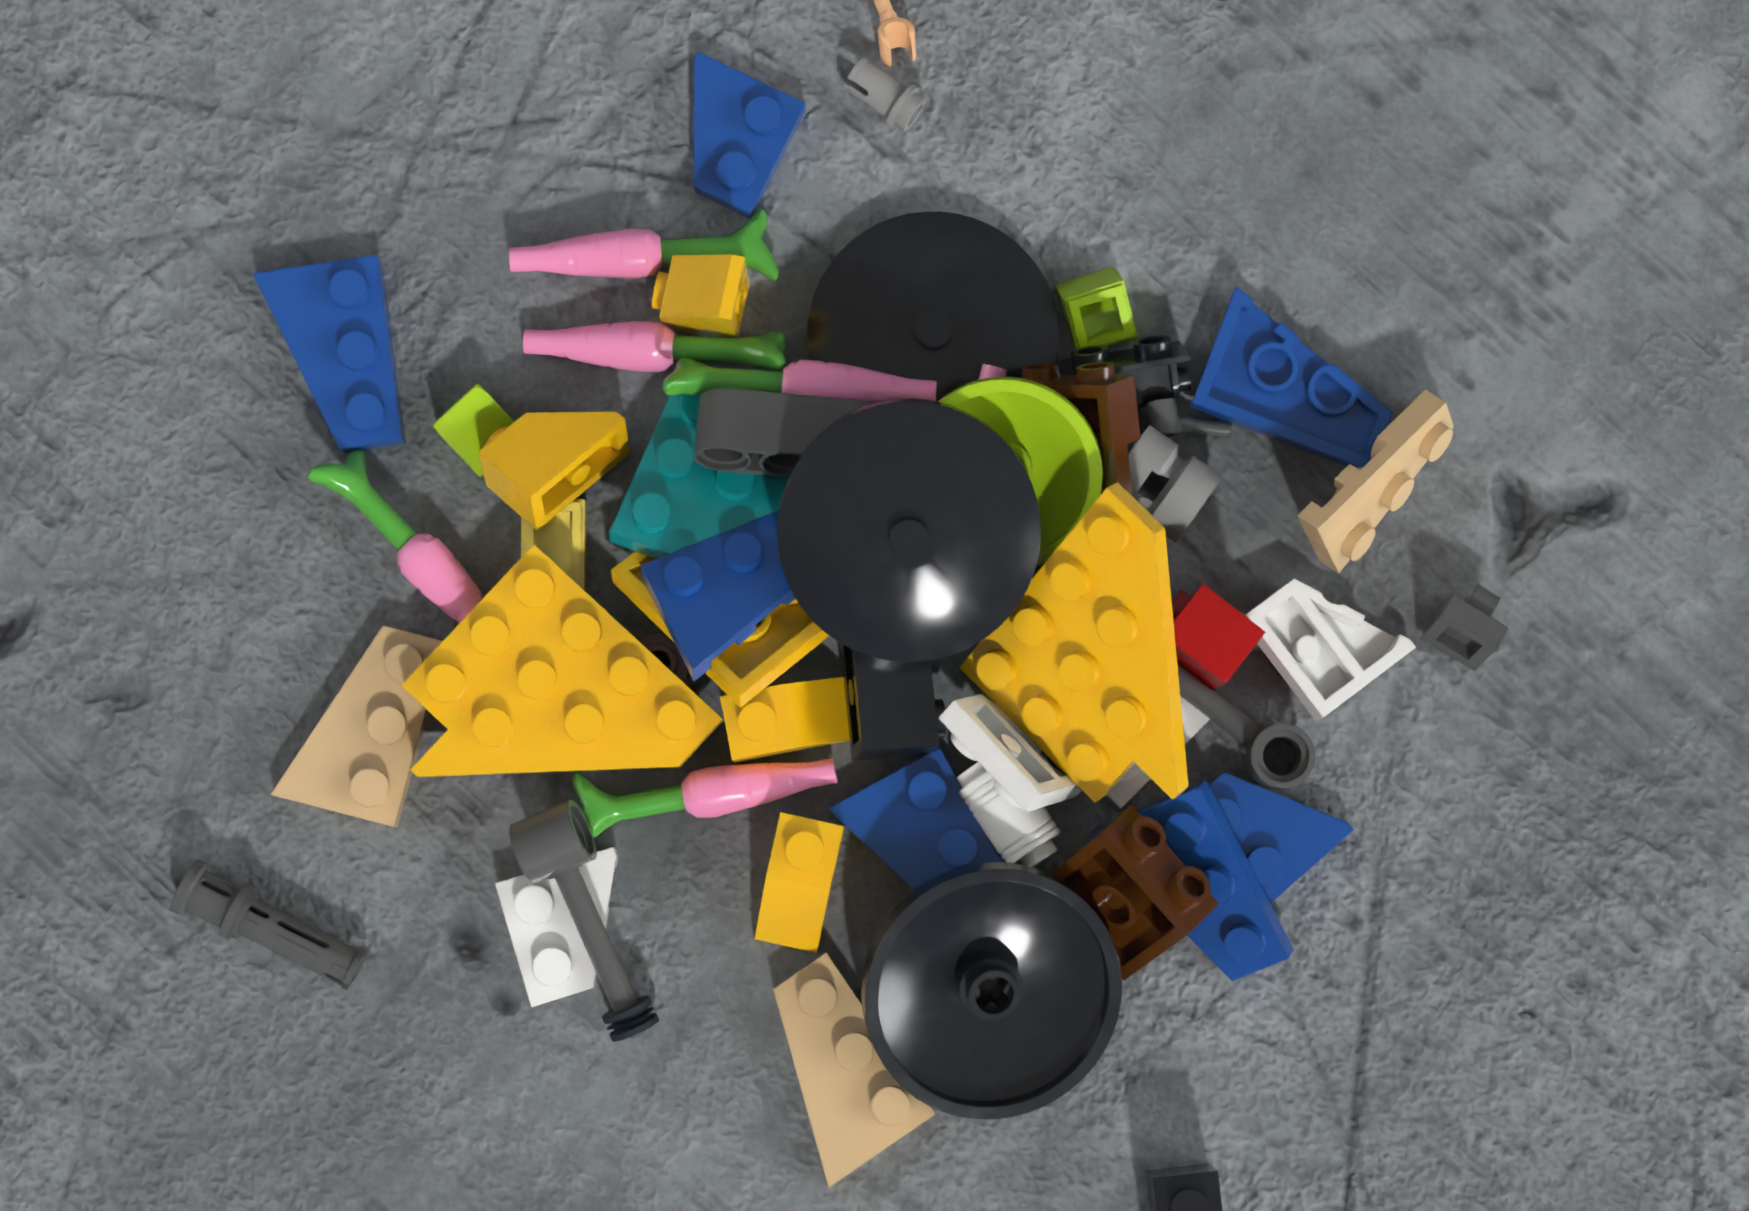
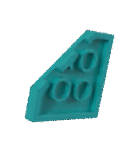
M679 394L669 396L609 531L610 542L658 559L779 511L783 490L788 477L717 471L698 464L694 459L698 405L701 395Z

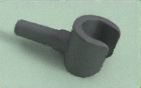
M1173 398L1150 401L1140 410L1144 431L1150 425L1168 438L1180 434L1190 435V433L1230 437L1232 423L1192 417L1179 418L1176 400Z

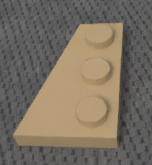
M1425 389L1377 436L1370 453L1371 460L1363 468H1356L1349 464L1334 479V486L1337 490L1328 503L1320 507L1311 501L1297 515L1320 562L1339 574L1350 559L1356 561L1361 558L1373 542L1375 537L1374 528L1388 510L1392 512L1398 510L1408 499L1414 486L1413 479L1427 461H1436L1444 453L1452 439V429L1454 427L1445 401Z
M382 626L270 795L398 827L413 774L410 769L416 763L429 711L401 685L442 641Z
M826 952L773 990L829 1188L936 1113L932 1107L919 1101L903 1089L885 1068L867 1031L862 1003Z

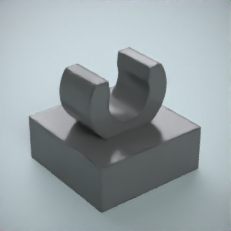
M1480 585L1476 586L1470 599L1466 597L1462 600L1452 595L1430 618L1420 638L1475 671L1499 647L1508 630V627L1491 618L1500 597Z

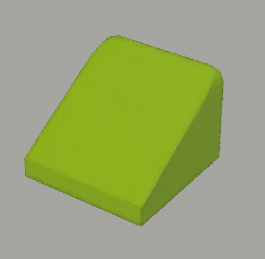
M1105 268L1061 282L1055 286L1075 350L1088 346L1108 347L1138 337L1125 283L1115 268Z
M476 384L442 415L432 427L470 468L482 478L484 475L478 451L484 447L488 438L496 430L504 426L509 427L514 421L480 384Z

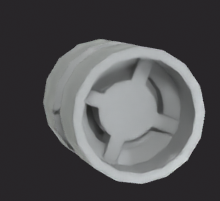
M1149 425L1141 435V439H1138L1128 453L1132 496L1165 527L1166 537L1176 543L1223 476L1195 456L1184 460L1178 456V444ZM1152 471L1169 479L1162 491L1158 490L1147 479Z

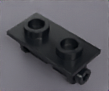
M1165 335L1143 337L1133 342L1134 348L1109 352L1106 346L1082 347L1071 352V359L1057 361V363H1060L1061 375H1076L1075 368L1084 364L1096 362L1114 363L1115 375H1134L1137 405L1147 404L1150 401L1160 399H1179L1180 392L1191 390L1188 367H1177L1176 364L1191 361L1190 354L1180 341L1171 342V337Z

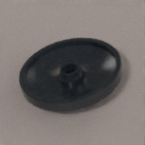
M917 212L897 216L876 224L850 241L837 254L820 279L812 299L807 324V346L809 360L847 364L909 379L937 381L936 401L938 402L953 390L967 383L977 381L982 364L1006 369V377L1018 378L1022 376L1023 366L1043 362H1057L1059 324L1054 299L1047 281L1032 258L1017 242L995 227L972 217L949 212Z
M915 398L893 399L863 406L844 415L820 432L806 447L795 463L783 490L778 513L777 540L780 562L794 597L811 620L826 634L852 650L870 657L888 661L922 662L940 659L970 648L999 628L1012 614L1026 593L1036 569L1041 542V519L1035 491L1024 465L1007 441L992 427L978 417L949 404Z
M1008 862L977 863L952 869L928 880L907 895L888 915L871 944L865 962L861 991L862 1011L871 1042L883 1065L899 1085L916 1099L934 1109L963 1118H1009L1029 1113L1057 1100L1075 1087L1096 1065L1113 1035L1118 1020L1122 996V977L1118 954L1106 926L1087 901L1067 883L1042 870L1022 864Z

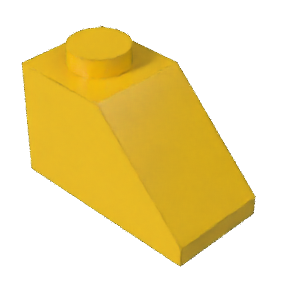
M733 254L673 255L669 273L658 272L653 290L652 309L661 310L659 315L661 323L668 325L673 331L701 337L739 338L750 287L745 257Z
M618 412L525 413L509 427L504 426L496 430L478 453L486 486L538 531L630 454L626 421Z
M844 676L766 687L741 708L728 695L720 696L731 758L735 763L850 741Z
M780 812L754 939L817 953L845 829L844 826Z

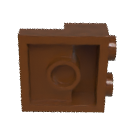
M1043 362L1023 366L1022 376L1018 378L1031 380L1055 390L1069 400L1090 425L1097 439L1102 458L1103 480L1101 494L1107 487L1118 482L1132 495L1127 444L1141 439L1134 375H1115V365L1112 362H1096L1077 366L1075 368L1076 375H1061L1060 363Z
M1132 805L1103 827L1084 846L1050 873L1077 891L1104 923L1118 954L1123 981L1191 933L1219 904L1210 894V883L1206 875L1196 867L1185 866L1166 844V834L1163 827L1153 818L1142 817Z

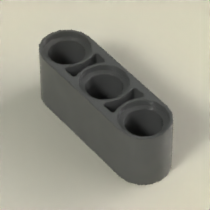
M731 388L707 390L699 398L694 459L701 466L711 470L789 477L798 458L820 432L844 415L873 403L852 399Z

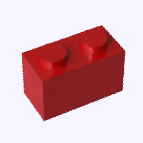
M1202 584L1191 595L1181 589L1172 598L1177 661L1216 690L1227 683L1266 632L1205 584Z

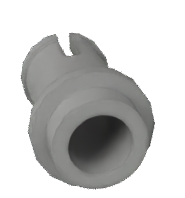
M866 56L862 57L849 73L847 78L851 81L847 80L843 85L844 91L848 94H853L887 118L885 125L890 129L898 126L902 130L907 131L918 119L926 104V100L918 95L919 87L914 84L906 87L873 64Z

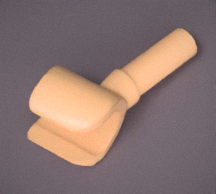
M873 0L880 21L877 30L880 61L885 66L891 67V49L896 47L907 49L910 52L912 61H914L917 57L914 25L911 21L897 16L890 0Z

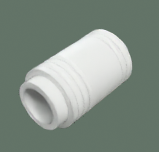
M979 762L957 777L958 782L963 788L958 792L959 795L965 799V804L969 806V810L973 812V816L997 852L1001 854L1003 860L1008 863L1016 864L1020 862L1022 865L1035 867L1058 851L1052 839L1058 836L1061 830L1056 827L1055 821H1052V817L1045 807L1025 812L1022 808L1009 804L996 791L994 787L995 779Z

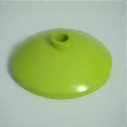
M991 377L967 383L953 390L938 402L952 405L978 417L1000 434L1018 455L1032 482L1039 506L1041 542L1036 566L1041 565L1048 560L1101 495L1103 466L1097 439L1080 411L1064 396L1043 384L1016 377Z

